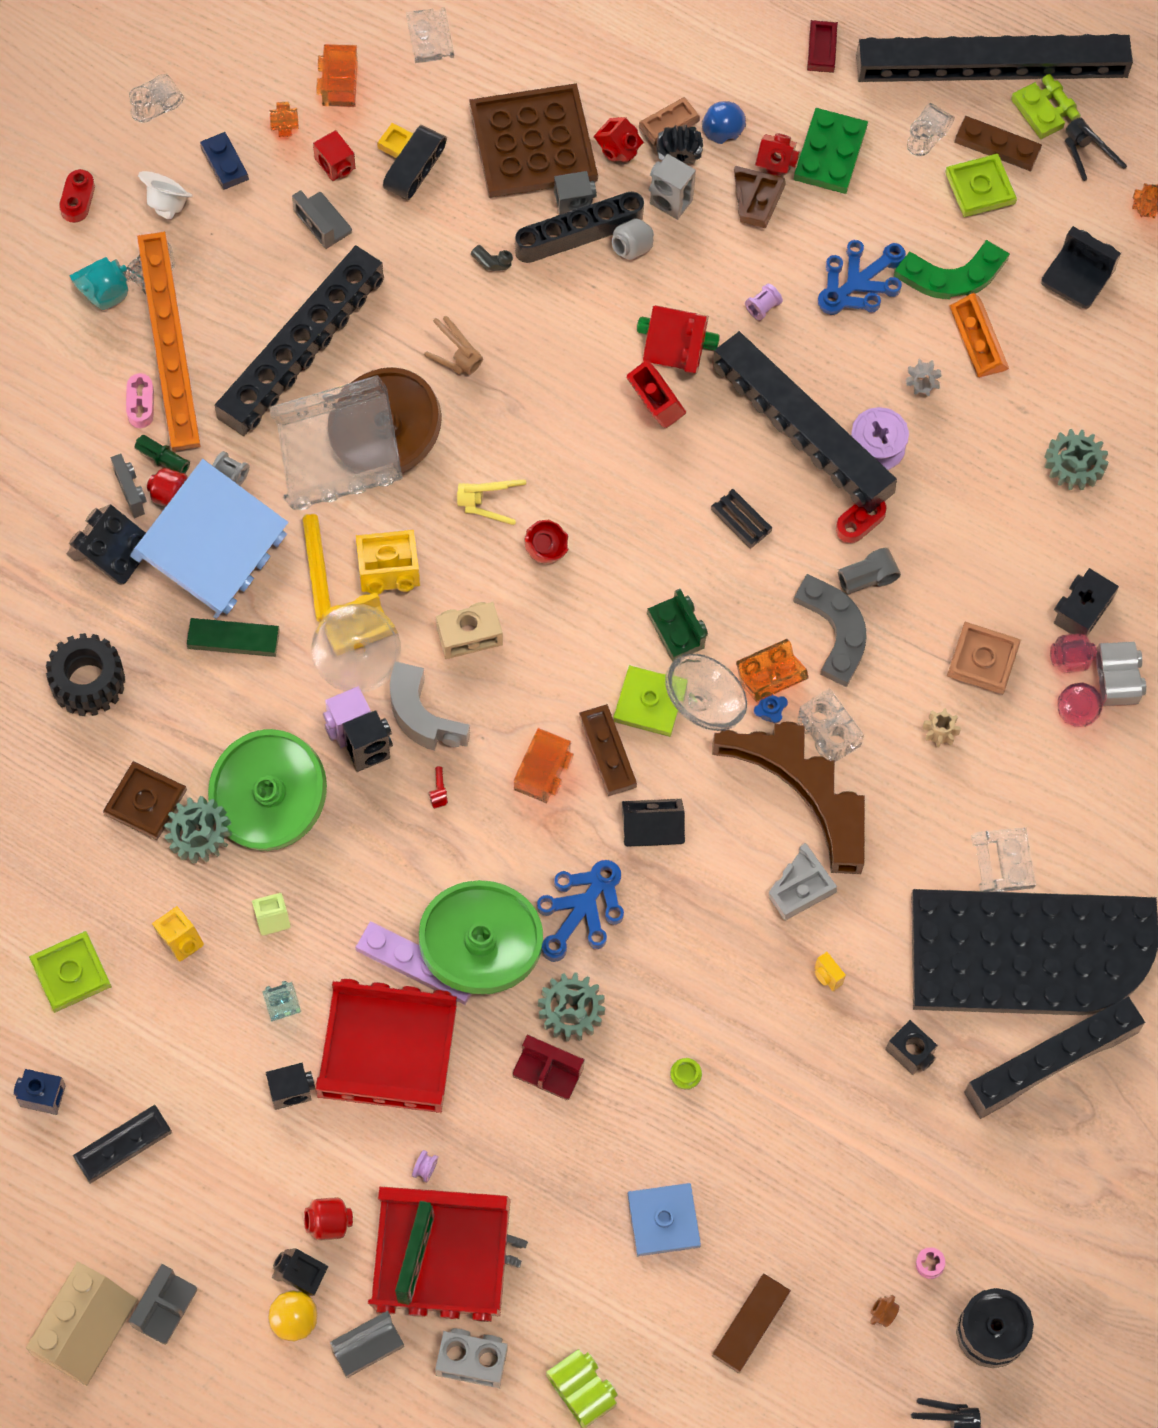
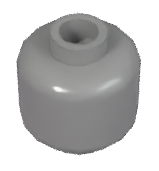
M632 219L616 227L613 232L612 247L619 256L628 260L635 259L649 252L653 247V230L643 220Z

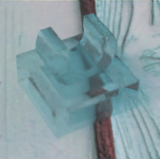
M282 981V985L274 988L267 986L265 991H262L271 1022L301 1012L292 982Z

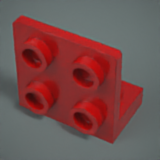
M657 305L653 306L643 361L649 360L654 364L697 373L699 371L709 316Z

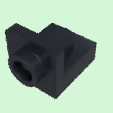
M297 1248L286 1249L274 1261L273 1269L275 1271L272 1279L284 1281L309 1296H315L329 1266Z

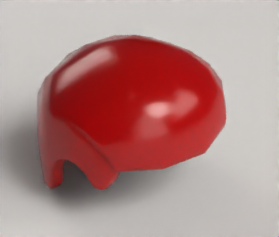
M549 519L539 520L526 531L524 538L525 549L533 560L541 564L554 563L563 558L568 552L569 536L558 523Z

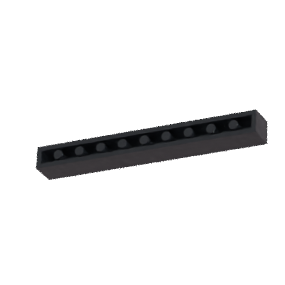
M1063 34L1055 36L1004 35L1001 37L949 36L946 38L925 36L921 38L895 37L882 39L869 37L859 39L856 52L858 82L1043 79L1048 74L1053 79L1128 78L1133 64L1130 35L1084 34L1075 36Z

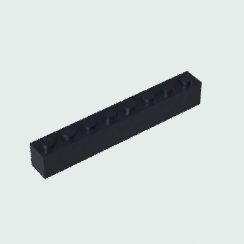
M740 331L714 350L713 366L715 371L721 377H726L740 395H745L759 413H764L779 432H784L791 438L793 445L798 450H803L810 456L811 461L818 469H823L829 474L831 480L838 488H843L848 492L858 507H863L871 513L883 501H886L895 494L897 478Z

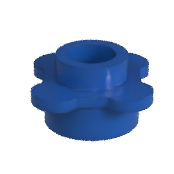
M768 690L762 691L760 693L761 700L759 705L754 707V714L768 722H780L782 720L783 708L787 707L788 700L784 696H774ZM768 705H773L774 708L770 709Z

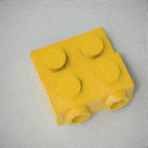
M414 530L356 535L362 592H369L370 594L377 592L381 594L384 590L399 589L400 591L407 592L414 587L420 586Z

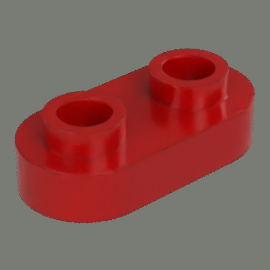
M78 169L69 173L66 178L59 207L62 217L68 222H80L89 213L95 190L94 179L90 172ZM72 203L77 204L76 206H69Z
M885 501L873 510L876 513L875 515L867 514L866 509L854 504L838 518L836 525L837 536L847 543H855L861 540L884 520L887 510ZM853 528L855 532H848L846 529Z

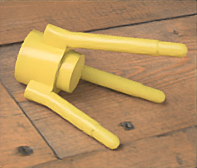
M511 480L482 484L459 483L457 504L458 506H465V513H474L515 525L516 520L477 508L476 504H482L483 491L507 489L508 487L526 485L527 482L526 480Z

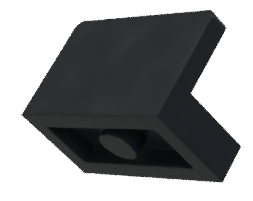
M682 798L622 801L624 845L626 847L685 843V811Z

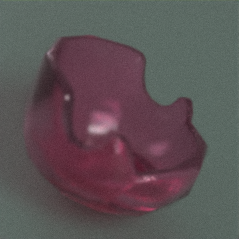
M1073 683L1067 686L1058 697L1059 715L1065 723L1074 727L1090 726L1102 715L1103 701L1101 694L1094 686L1087 683Z

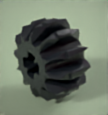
M675 125L672 128L666 127L664 131L658 133L657 153L659 159L663 160L669 154L685 164H693L701 158L703 138L701 137V132L696 130V127Z

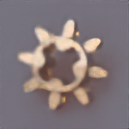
M276 102V109L269 110L271 131L278 130L279 137L292 136V129H299L297 108H290L289 102Z
M1144 183L1142 191L1136 189L1134 192L1132 209H1137L1140 217H1152L1155 219L1158 212V184L1148 185Z

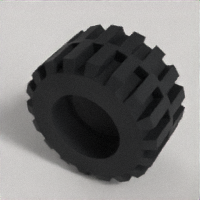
M86 633L79 634L80 638L74 639L72 635L67 637V643L64 644L61 641L56 645L58 651L52 650L49 654L51 661L46 663L48 672L46 676L53 697L62 708L66 706L67 712L73 714L77 710L79 716H86V712H91L92 716L98 715L97 710L102 708L106 712L110 709L109 703L116 704L119 700L118 693L123 694L125 674L118 651L114 646L111 647L110 641L104 638L100 641L99 635L92 634L91 638H87ZM91 665L102 669L100 676L91 683L76 684L70 681L71 675L80 667Z

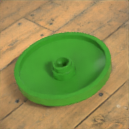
M257 730L240 737L221 754L211 773L208 800H215L218 807L222 806L227 812L225 816L231 820V824L226 826V828L232 832V835L228 836L231 840L253 850H278L300 840L315 825L325 804L327 779L319 756L305 741L282 730Z
M476 880L459 883L447 888L429 903L420 921L419 948L426 966L441 982L466 993L493 994L514 987L533 971L542 951L543 928L536 909L521 893L497 882Z

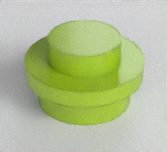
M679 1059L671 1068V1080L678 1088L692 1089L701 1080V1067L693 1059Z

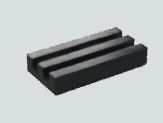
M731 489L727 496L724 495L718 503L715 502L711 506V510L750 549L772 532V526L734 489ZM731 501H733L762 531H760ZM723 507H726L755 537L752 538Z

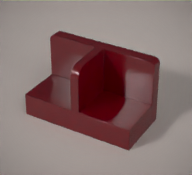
M527 1034L522 1044L521 1056L513 1070V1077L564 1100H569L584 1069L585 1059Z

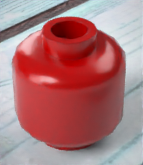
M162 468L155 475H151L147 483V490L150 492V498L153 503L166 507L188 479V476L168 468Z
M339 1197L315 1199L304 1210L305 1230L307 1233H311L312 1237L318 1241L341 1239L345 1236L347 1227H352L353 1225L352 1209L346 1208L344 1201Z

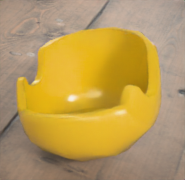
M295 1290L280 1294L269 1309L268 1317L272 1331L280 1339L294 1342L306 1338L315 1329L317 1324V1306L314 1300L306 1293Z

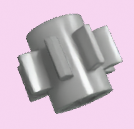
M918 359V364L915 367H908V373L911 376L906 379L907 386L914 385L915 395L921 392L930 396V391L933 388H940V383L936 379L942 376L941 370H934L933 360L925 363Z

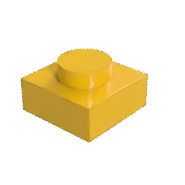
M391 123L377 142L378 149L397 158L413 133Z
M828 952L819 956L814 967L816 969L815 975L824 986L828 985L832 991H835L843 985L846 974Z

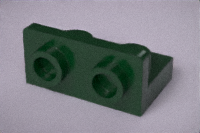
M681 589L674 591L673 598L647 608V615L673 662L704 649L706 637L708 636L704 622L702 620L698 621L694 614L695 607L691 598L688 595L684 596Z

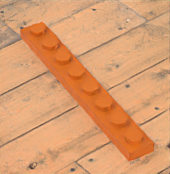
M166 232L138 235L137 239L171 449L173 452L198 448L201 445Z

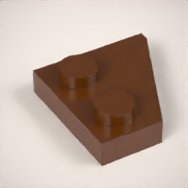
M735 166L734 174L740 222L766 228L786 186L785 178Z

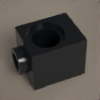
M909 1020L889 1040L885 1050L914 1075L919 1069L925 1071L935 1061L936 1057L933 1054L938 1045L915 1023ZM909 1044L917 1045L921 1049V1054L913 1055L909 1053L906 1046Z
M303 1062L266 1072L275 1110L312 1101L310 1090L315 1089L312 1072H305Z

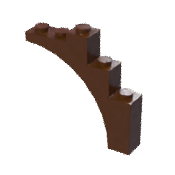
M790 721L775 724L772 735H767V733L762 731H754L750 734H738L733 730H723L720 733L714 732L712 755L737 758L762 767L792 787L811 808L826 840L831 873H862L865 864V795H857V793L852 791L834 794L835 760H827V758L822 756L804 759L805 725H797V723Z

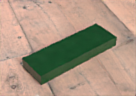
M191 618L187 649L276 657L280 629L279 626Z
M419 1202L395 1289L398 1303L409 1305L412 1302L435 1217L433 1206L429 1202Z

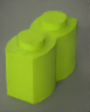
M578 1349L548 1370L546 1376L581 1427L587 1428L616 1407L617 1402L614 1398L618 1394L607 1379L602 1382L595 1371L599 1368L588 1352L583 1355Z

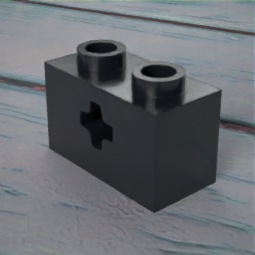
M1091 568L1086 571L1083 577L1078 574L1069 588L1072 590L1068 598L1063 596L1054 609L1058 613L1054 624L1084 642L1113 601L1119 586Z

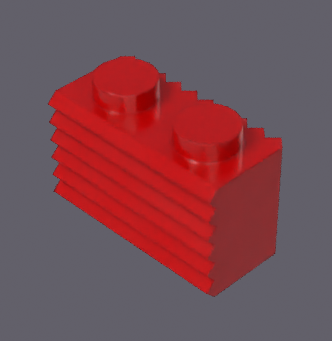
M645 360L627 374V380L663 428H668L686 414L687 411L649 360Z

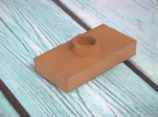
M683 97L641 120L639 128L655 147L657 145L658 133L664 131V128H672L675 125L691 127L700 121V115L688 100Z

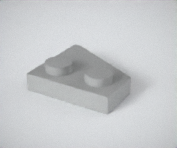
M804 843L799 848V853L791 864L789 863L783 871L782 878L776 881L769 891V899L786 921L837 893V886L809 846Z

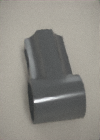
M881 548L870 553L865 560L838 569V576L843 591L851 594L875 584L878 586L889 585L900 578L901 572L889 548Z

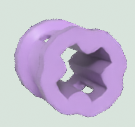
M768 283L762 287V291L754 298H748L745 301V306L755 319L762 320L765 318L766 312L772 307L780 305L783 299L778 290Z

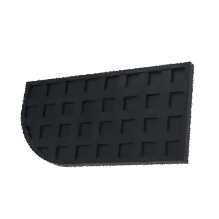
M913 889L911 893L913 1010L1082 1016L1096 1014L1134 993L1149 973L1158 951L1157 897Z

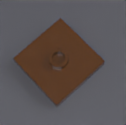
M133 761L104 808L103 813L113 820L158 840L165 828L164 825L171 818L168 815L169 812L174 813L177 808L176 804L180 803L187 788L185 785Z

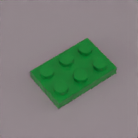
M815 108L793 180L847 194L867 130L868 121Z

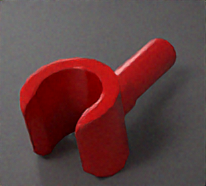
M441 766L435 768L437 789L429 791L430 801L434 809L445 806L448 803L447 791L443 783V767Z

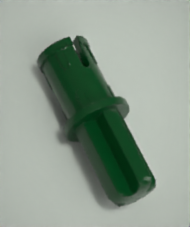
M141 435L137 438L134 446L135 449L154 460L155 465H162L184 474L188 471L190 466L189 460L172 452L170 446H162L146 435Z

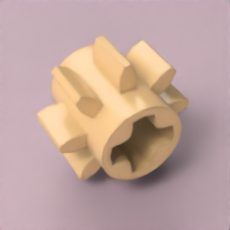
M946 708L937 714L932 710L929 715L930 721H924L922 726L923 729L929 730L925 740H932L938 748L946 742L949 745H953V735L957 736L961 731L959 726H954L958 716H952L947 713Z

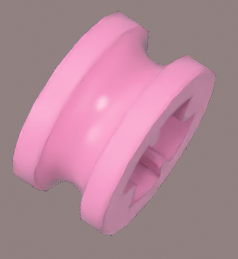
M925 1248L918 1254L916 1268L921 1276L927 1279H934L943 1273L945 1257L942 1252L936 1248ZM928 1255H932L933 1260L937 1258L939 1261L934 1271H928V1266L926 1268L922 1266Z

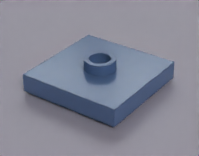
M691 1183L629 1191L627 1193L637 1257L701 1247Z

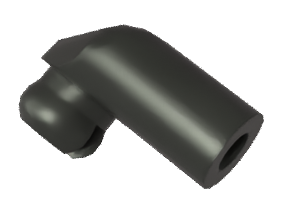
M477 245L471 251V256L488 271H503L512 265L513 255L507 250L500 251L498 255H490L481 245Z

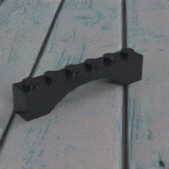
M1128 996L970 1081L964 1093L979 1118L982 1119L1006 1106L1023 1093L1063 1069L1133 1037L1140 1032L1146 1022Z

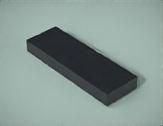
M153 1105L75 1153L73 1157L91 1184L170 1135L172 1130L157 1106Z

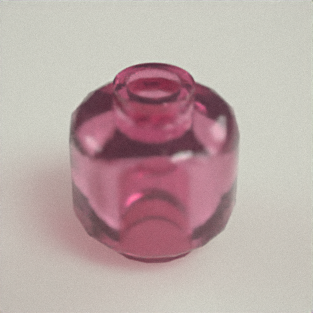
M1081 633L1059 636L1050 648L1051 662L1062 673L1087 671L1097 656L1095 644L1091 643L1089 638Z

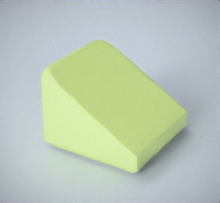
M282 893L252 900L261 935L290 928Z

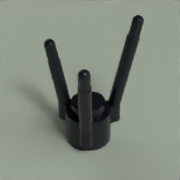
M1077 118L1067 126L1065 132L1069 137L1065 140V143L1071 150L1083 181H1087V175L1076 145L1085 147L1092 140L1121 168H1127V165L1092 131L1083 118Z
M918 1398V1404L950 1410L951 1414L913 1412L911 1414L912 1419L950 1421L951 1428H981L979 1408H968L967 1404H953Z

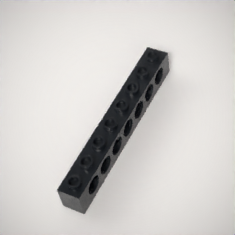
M355 245L215 403L217 419L242 436H245L250 429L254 430L259 425L262 415L268 409L271 410L276 406L283 391L290 389L294 385L297 375L303 369L311 366L318 351L321 348L325 349L329 345L332 335L338 329L345 327L353 311L360 309L364 305L367 295L373 289L376 290L380 287L384 280L383 262ZM354 280L360 281V282H358V283H350L351 281H354ZM335 300H341V301H342V302H340V303H333V301H335ZM325 320L323 323H316L315 321ZM299 340H308L305 343H298ZM282 360H290L288 363H280ZM264 380H272L271 383H262ZM247 400H254V401H255V402H253V403H251V404H245V403H244V402L247 401Z

